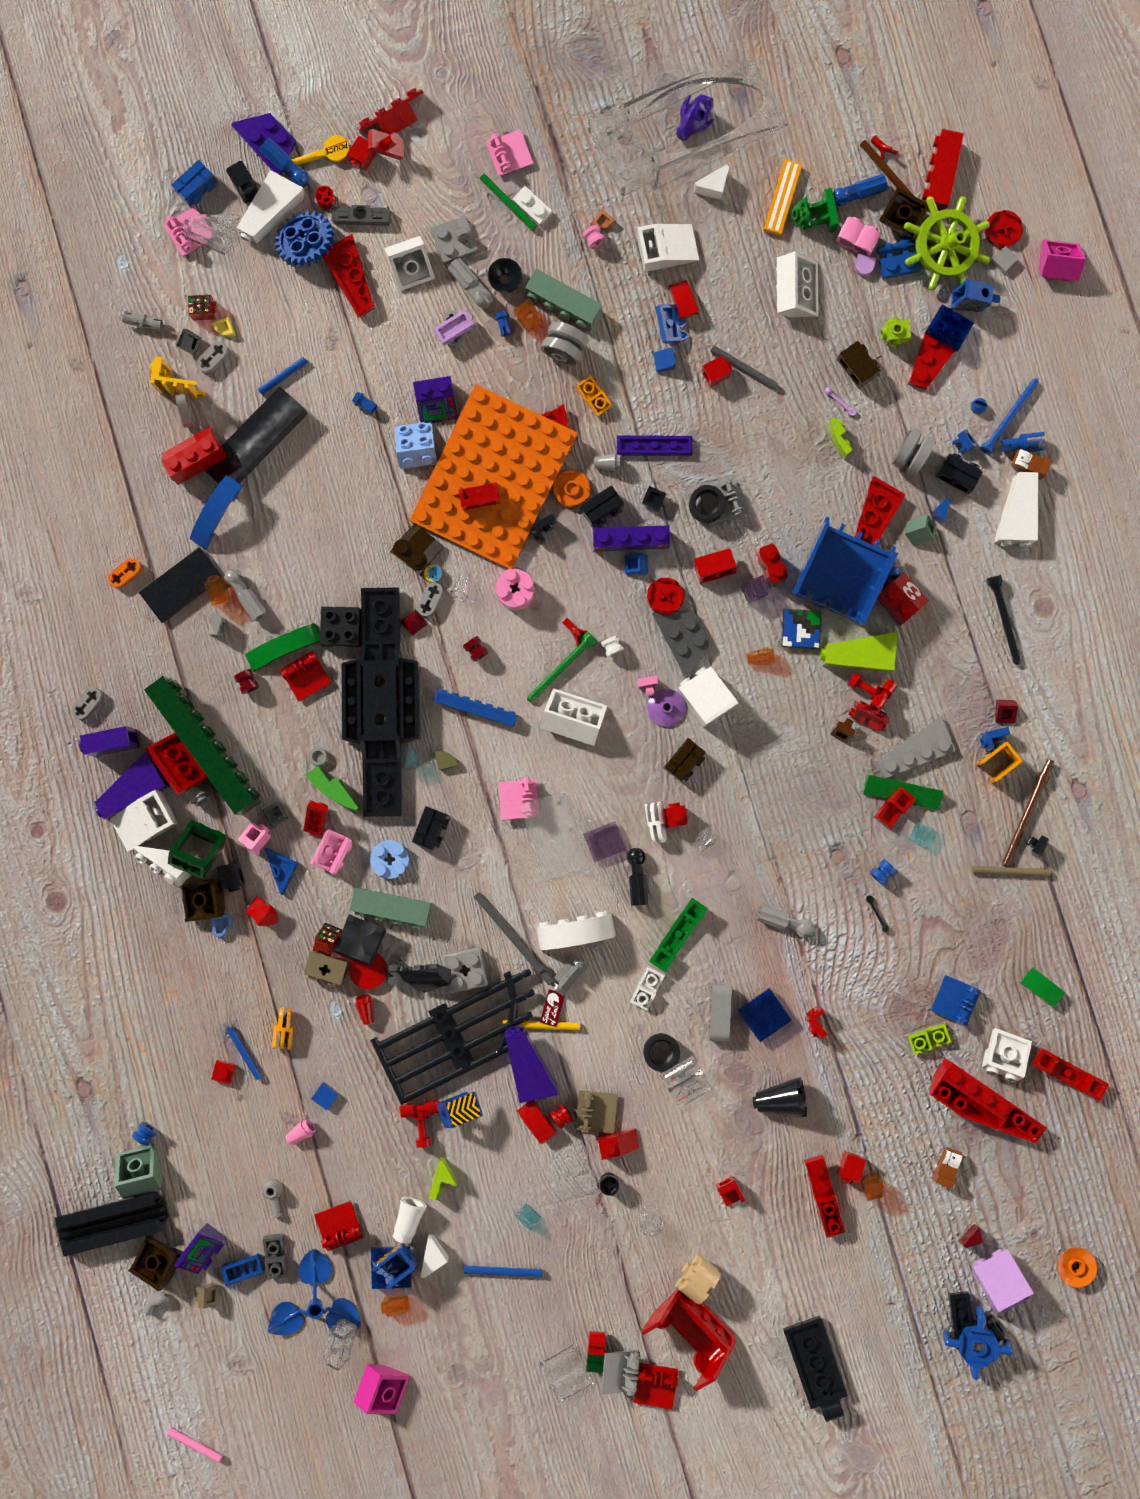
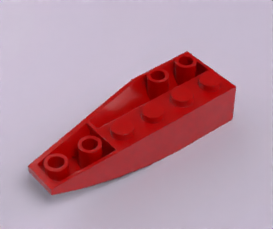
M944 1058L934 1073L929 1094L960 1116L1037 1144L1045 1132L1046 1126L946 1058Z

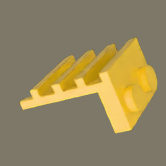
M154 357V362L150 365V383L160 394L168 391L171 396H175V393L187 392L193 399L206 395L205 392L196 390L194 387L198 384L196 381L171 378L172 369L163 358Z

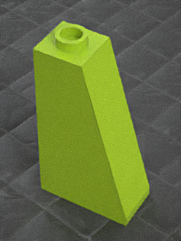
M892 632L827 644L820 652V660L823 661L822 666L891 673L895 669L898 633Z

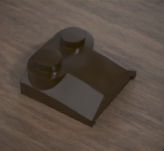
M897 187L879 221L896 231L900 238L911 240L914 233L905 230L904 224L909 222L919 227L929 207L925 201Z
M414 523L401 539L394 543L390 552L421 576L425 567L431 564L444 546Z
M218 878L183 883L180 886L182 888L185 922L223 917L226 909L224 891Z
M147 1235L128 1271L157 1291H161L171 1281L177 1269L175 1263L181 1256L180 1251L174 1247L170 1248Z

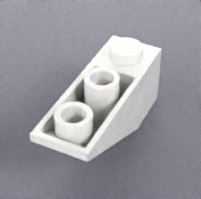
M140 846L133 847L135 859L140 864L145 863L148 865L153 873L161 874L171 885L174 883L180 887L192 875L168 864L169 850Z

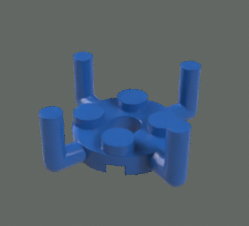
M977 1306L975 1309L978 1317L977 1326L965 1327L959 1340L952 1339L948 1330L942 1333L946 1346L959 1348L960 1355L970 1365L971 1375L974 1380L980 1378L981 1368L989 1366L993 1361L995 1362L999 1354H1013V1348L1009 1339H1004L1003 1346H1000L995 1333L985 1327L986 1316L982 1306ZM976 1343L984 1344V1348L981 1351L975 1350L973 1346Z

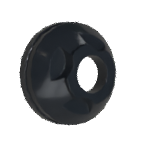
M500 258L490 265L488 280L496 291L510 293L517 289L521 283L522 271L514 260ZM502 275H509L511 281L508 284L501 283L500 277Z

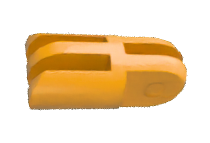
M281 1007L278 1024L274 1025L272 1048L276 1049L277 1031H281L279 1049L284 1048L285 1032H289L287 1049L291 1050L293 1026L290 1025L291 1008L288 1007L286 1024H282L284 1007Z

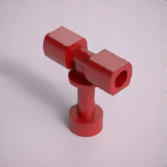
M854 672L847 685L853 689L857 686L871 694L870 699H872L868 710L878 715L884 707L886 699H890L896 690L897 683L887 679L882 688L879 685L877 688H874L860 680L862 676Z
M439 1100L425 1101L423 1105L414 1106V1103L399 1106L401 1118L413 1117V1120H417L419 1138L415 1139L417 1148L432 1145L431 1137H427L425 1119L429 1118L428 1114L439 1113L436 1104L439 1103Z

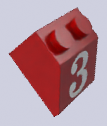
M904 572L886 587L877 598V601L900 626L929 601Z

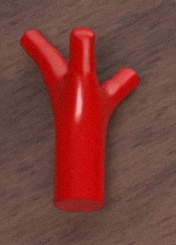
M876 135L871 139V142L880 150L883 160L885 159V152L898 155L899 151L886 145Z
M566 618L563 624L570 630L578 646L580 644L579 636L587 631L578 628L569 618Z

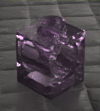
M761 575L743 583L740 588L749 604L768 596L771 593L770 589H772L769 579H765L764 575Z

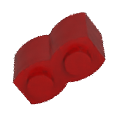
M771 543L760 548L757 552V560L765 570L767 582L772 587L785 582L788 578V571L784 563L780 561V553L777 547Z

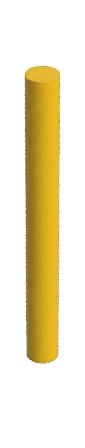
M524 1021V1023L518 1025L525 1027V1029L580 1031V1023L558 1022L557 1027L540 1023V1021Z

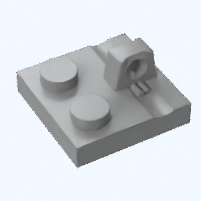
M465 215L430 228L444 265L451 263L455 259H462L479 252Z

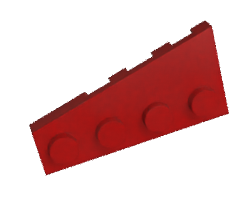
M353 234L333 244L332 249H327L329 255L323 254L322 256L359 318L375 308Z

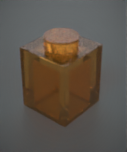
M218 575L207 578L204 585L212 606L231 600L223 576L218 577Z

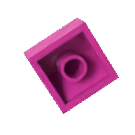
M1042 240L1039 261L1041 277L1048 280L1058 278L1066 282L1079 281L1086 260L1080 244Z
M367 1364L353 1403L366 1414H397L410 1376L381 1364Z

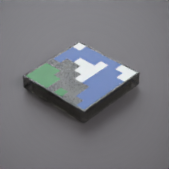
M783 609L781 647L820 649L822 611Z

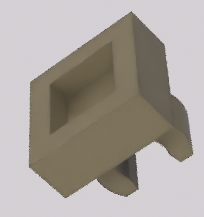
M212 1283L196 1287V1291H199L198 1297L195 1298V1301L198 1302V1308L204 1309L218 1304L219 1284Z

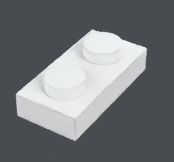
M526 186L512 199L539 227L552 214V210Z

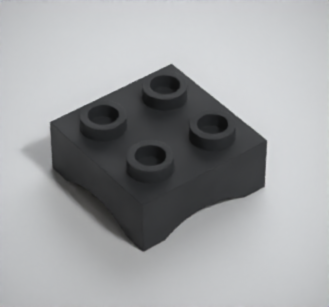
M321 606L320 645L323 647H360L361 609L359 607Z
M349 914L333 950L336 954L372 966L386 929Z

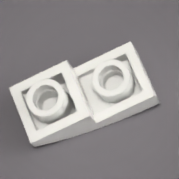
M648 965L630 1002L647 1011L665 977V973Z

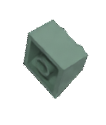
M155 1144L117 1153L115 1188L123 1199L161 1190L162 1171Z

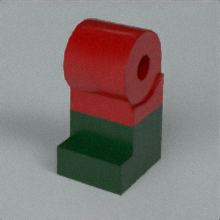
M589 1331L586 1372L603 1373L605 1332Z

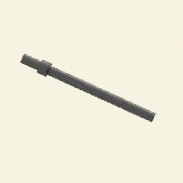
M477 893L474 896L476 901L532 965V970L550 985L554 979L545 970L544 964L538 962L481 893Z

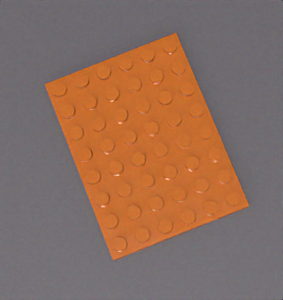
M475 384L409 521L503 567L513 569L578 433ZM497 482L501 504L463 511L459 489Z

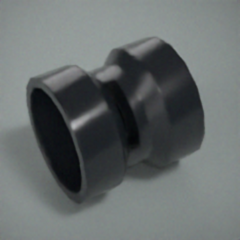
M606 1172L600 1177L601 1192L607 1196L616 1194L619 1189L618 1177L612 1172Z

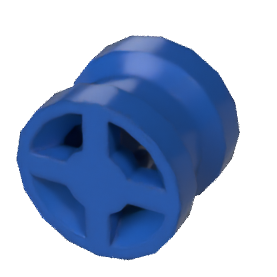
M142 1121L138 1131H135L132 1137L138 1143L148 1146L151 1143L150 1139L156 1136L158 1131L149 1123Z

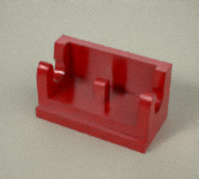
M497 482L459 489L463 511L501 504Z
M731 548L694 558V567L699 584L736 574L737 566Z

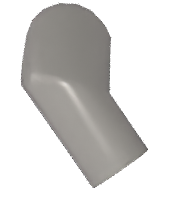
M161 1291L151 1294L142 1312L146 1315H152L155 1306L166 1305L169 1302V1294Z

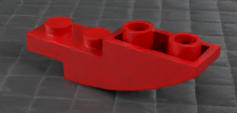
M820 1155L804 1160L808 1180L826 1238L845 1233L824 1156Z

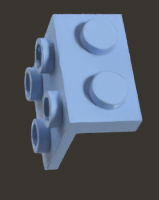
M431 422L395 427L396 454L400 469L437 464Z

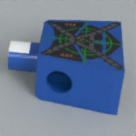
M966 279L952 291L951 309L982 312L989 306L997 307L1000 303V295L993 294L994 287L991 284Z

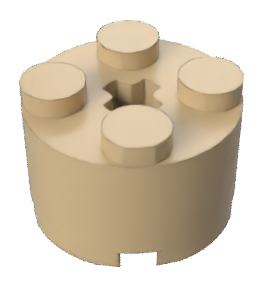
M697 1254L691 1264H685L681 1271L683 1276L677 1281L675 1287L692 1301L701 1304L710 1295L707 1292L711 1288L714 1289L717 1285L721 1272Z

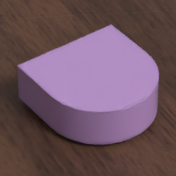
M858 254L855 262L856 273L860 276L870 275L874 269L876 258Z

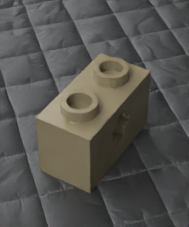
M313 950L309 953L303 974L308 975L310 980L319 981V979L327 981V985L337 987L338 984L344 983L350 961ZM328 965V969L331 971L325 974V970L322 967Z

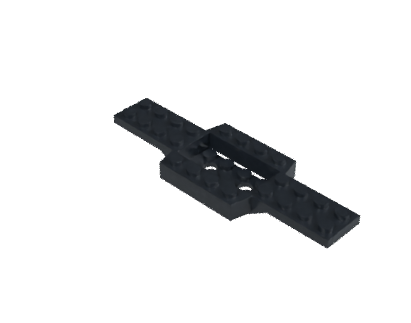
M361 588V655L359 659L341 663L342 740L361 745L363 817L402 816V744L421 739L420 663L401 658L400 588ZM398 664L400 737L397 735L396 667ZM377 676L385 678V684L381 687H377L374 683ZM378 714H383L386 718L383 725L375 723V717Z

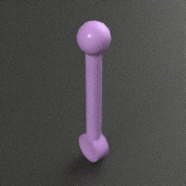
M831 388L825 389V393L832 396L848 411L850 417L856 415V410L848 407L832 392Z

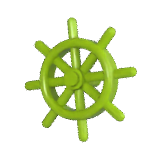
M964 196L959 198L955 210L945 209L938 211L933 197H928L926 203L931 216L920 227L909 222L904 224L905 230L917 235V254L907 258L905 264L910 266L920 261L924 268L933 274L929 283L931 291L936 289L940 277L956 275L959 284L966 280L963 272L975 260L984 264H989L991 261L988 256L978 253L980 247L979 232L989 228L990 223L984 221L975 226L974 222L966 214L962 213L966 203V197ZM942 219L951 220L948 232ZM934 223L939 235L929 231ZM958 224L964 229V231L956 232ZM927 239L935 242L936 245L927 248ZM966 239H968V248L960 245ZM955 251L966 256L961 264ZM940 252L939 258L936 263L932 259L931 255ZM947 255L952 264L951 268L944 267Z

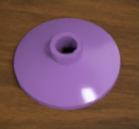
M662 689L655 692L649 699L647 706L651 720L662 727H671L679 723L686 709L682 696L671 689ZM665 704L670 705L669 711L663 709Z

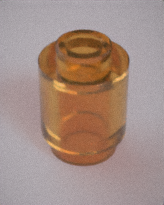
M398 1294L384 1297V1302H381L382 1314H386L387 1318L406 1314L407 1311H410L408 1295Z

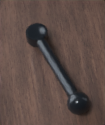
M871 895L867 896L866 902L872 906L882 925V931L888 932L889 926L884 923L873 902L874 897Z

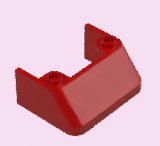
M676 1289L652 1313L641 1333L645 1335L655 1328L665 1329L670 1324L696 1351L693 1363L701 1376L693 1389L698 1391L716 1381L736 1344L734 1334L704 1302L697 1304Z

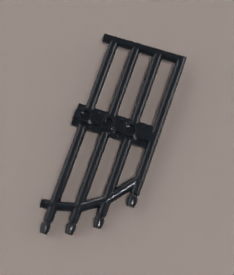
M525 969L513 976L508 971L503 974L505 980L449 1008L446 1003L428 1011L431 1017L380 1042L377 1037L370 1040L401 1105L508 1052L505 1030L518 1026L533 1017L531 1011L516 1017L518 1003L535 995L533 989L516 995L514 985L523 980V978L529 977L532 974L530 969ZM508 988L509 1000L458 1025L456 1024L452 1014ZM509 1008L508 1022L465 1043L460 1032ZM435 1024L438 1035L387 1059L384 1048ZM502 1034L494 1051L473 1060L469 1049ZM443 1041L448 1052L398 1077L395 1076L391 1066ZM449 1059L452 1060L456 1070L404 1094L400 1086L401 1083Z

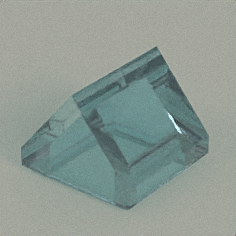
M527 1203L515 1215L530 1231L541 1217Z

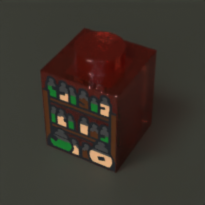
M211 295L188 296L189 315L193 321L216 319L215 313H218V303Z
M324 923L315 937L313 951L331 957L334 953V946L343 929Z

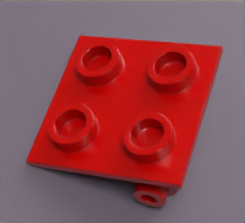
M313 650L280 669L281 675L286 679L298 702L332 683Z
M351 1201L314 1214L323 1239L321 1241L322 1247L326 1248L327 1252L364 1238Z
M639 1363L637 1392H635L634 1403L673 1409L679 1369Z

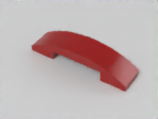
M1043 1048L1039 1049L1032 1063L1033 1066L1099 1101H1101L1109 1085L1107 1082Z

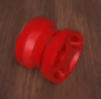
M321 186L316 190L315 197L320 208L324 210L332 209V205L336 204L333 190L329 186Z
M564 1104L560 1106L559 1110L550 1113L560 1129L564 1128L566 1123L574 1121Z

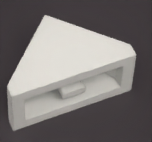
M725 165L695 182L693 190L695 194L721 200L729 166Z
M431 1233L427 1240L420 1278L427 1277L446 1264L449 1259L434 1234Z

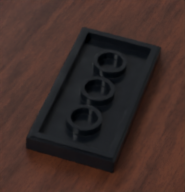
M199 547L141 590L139 594L160 622L164 623L223 579V576Z

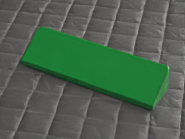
M866 775L862 794L889 799L896 790L903 787L916 798L912 805L934 810L939 809L944 794L942 790Z

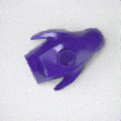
M700 94L690 104L691 95L686 97L680 110V125L676 130L678 139L686 141L691 135L706 130L713 123L714 118L706 122L714 106L711 97Z

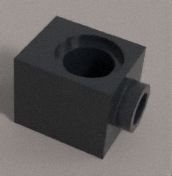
M240 862L217 867L222 890L228 889L229 892L240 890V886L245 885Z

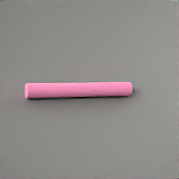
M170 1428L167 1433L169 1437L217 1463L220 1462L223 1456L173 1428Z

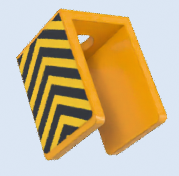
M1007 741L994 747V750L989 751L975 763L976 766L984 764L1001 749L1011 760L1008 766L989 780L990 783L999 781L1023 762Z

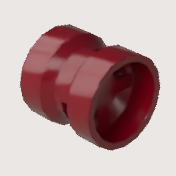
M478 636L463 645L465 651L470 653V658L473 662L480 660L489 652L485 646H482Z
M252 669L244 670L234 676L235 681L240 685L239 690L241 694H247L259 688L258 682L253 678Z

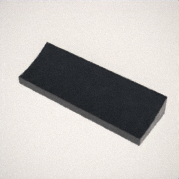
M279 386L222 445L227 458L204 471L218 484L226 475L241 483L308 414L307 411Z

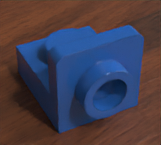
M1009 727L981 733L980 743L982 748H985L986 752L994 750L993 742L1004 740V736L1010 734Z

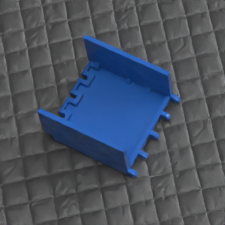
M826 516L791 594L807 600L809 594H812L811 603L824 608L826 603L829 602L827 610L841 616L845 609L847 612L844 618L860 625H865L898 555L895 552L896 547L892 546L890 552L878 548L880 540L877 539L873 546L860 540L863 534L860 531L856 538L844 533L845 524H841L839 530L829 526L830 518Z

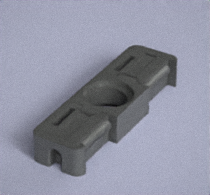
M335 204L332 205L331 219L333 224L390 225L391 211L389 206L387 208H371L370 205H351V207H335ZM359 211L366 212V217L358 219L356 214Z

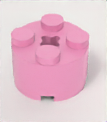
M508 569L497 580L496 593L498 599L509 610L516 611L526 608L531 604L535 595L532 578L522 570ZM517 586L519 588V592L516 591L515 593H513L511 588H515Z

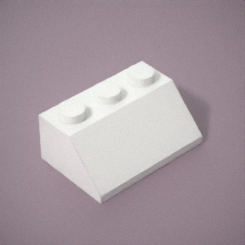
M797 252L777 257V313L786 317H818V262Z
M553 688L544 710L540 728L594 746L607 706Z

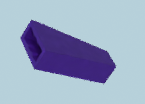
M147 752L134 762L94 802L96 813L100 818L110 820L111 817L154 790L162 791L170 787Z
M513 1026L505 1030V1038L519 1102L523 1103L558 1095L557 1084L525 1027Z

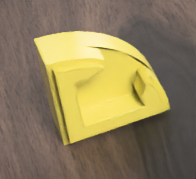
M229 317L211 323L215 331L225 337L236 336Z

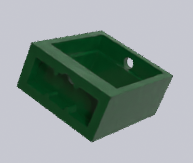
M191 820L170 850L168 864L204 879L223 850L226 835L200 822ZM191 834L214 844L204 861L180 851Z

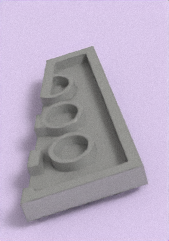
M939 716L876 762L882 777L888 778L956 750L943 718Z

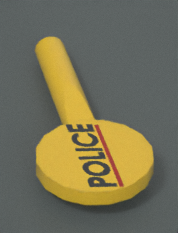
M334 135L325 141L323 149L292 159V161L297 166L323 157H327L333 162H341L348 156L347 153L350 147L344 137Z

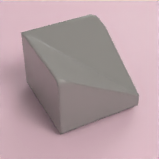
M209 614L211 625L208 634L222 638L227 620L221 616Z

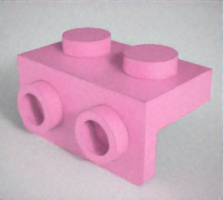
M327 828L311 864L336 875L343 867L345 855L352 848V840Z

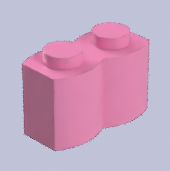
M847 217L836 242L857 254L870 256L881 233L874 226L864 225L857 217Z

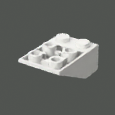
M652 224L637 228V240L644 272L699 261L692 224Z
M154 790L139 798L110 818L127 852L132 851L134 846H141L179 825L162 791Z

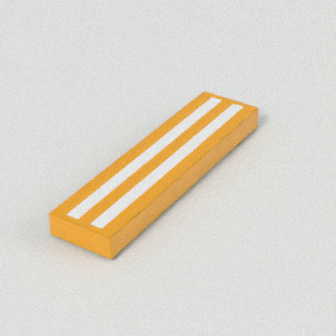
M784 159L763 229L764 232L781 236L801 171V163Z

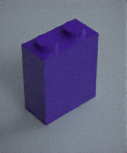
M127 726L80 735V741L78 742L79 749L83 752V755L92 757L140 748L137 730Z

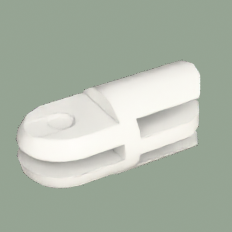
M659 801L658 804L656 802L644 804L647 825L650 827L652 841L655 844L664 843L667 840L665 827L667 822L663 801Z

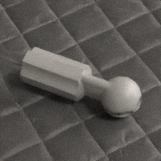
M461 258L452 261L448 271L475 300L477 306L480 308L491 306L493 302L491 292L481 284Z
M236 569L228 570L224 575L225 584L234 589L238 595V601L253 622L263 618L267 611L253 591L248 589L243 583L242 574Z
M761 904L757 913V921L782 930L789 928L796 931L797 935L802 938H807L814 932V925L810 920L791 918L789 913Z

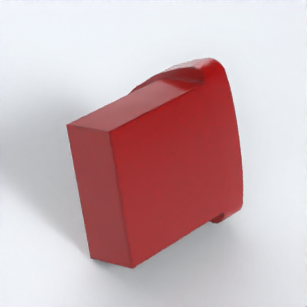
M258 896L255 897L245 911L256 921L255 923L258 926H271L278 923L276 910Z

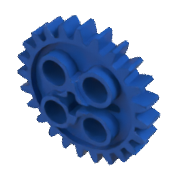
M307 210L305 215H303L300 211L298 217L292 214V220L286 218V225L280 224L283 229L277 230L279 236L274 237L277 241L274 245L277 248L278 255L287 265L292 264L295 268L299 264L300 268H303L304 264H307L310 267L311 262L317 264L318 258L324 260L322 255H329L327 249L333 248L331 243L335 242L333 238L335 233L327 217H323L322 213L317 215L316 211L310 214Z

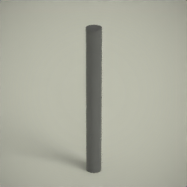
M713 345L711 353L718 357L723 355L725 360L728 359L733 366L772 389H776L778 385L776 381Z

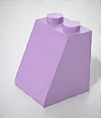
M1002 1248L991 1254L993 1257L985 1260V1258L976 1261L972 1269L996 1316L1031 1299L1034 1294L1009 1250L1003 1251Z

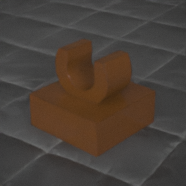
M848 718L843 723L839 721L830 734L847 744L856 732V730L851 728L854 721Z

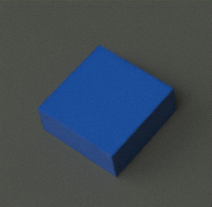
M323 1082L311 1099L327 1110L339 1093Z

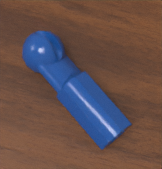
M270 137L266 139L259 148V151L280 171H283L293 183L303 188L306 187L310 180L307 171L300 169L291 160V157Z
M880 174L844 188H836L833 191L835 205L839 207L844 206L848 202L885 192L888 188L885 175Z

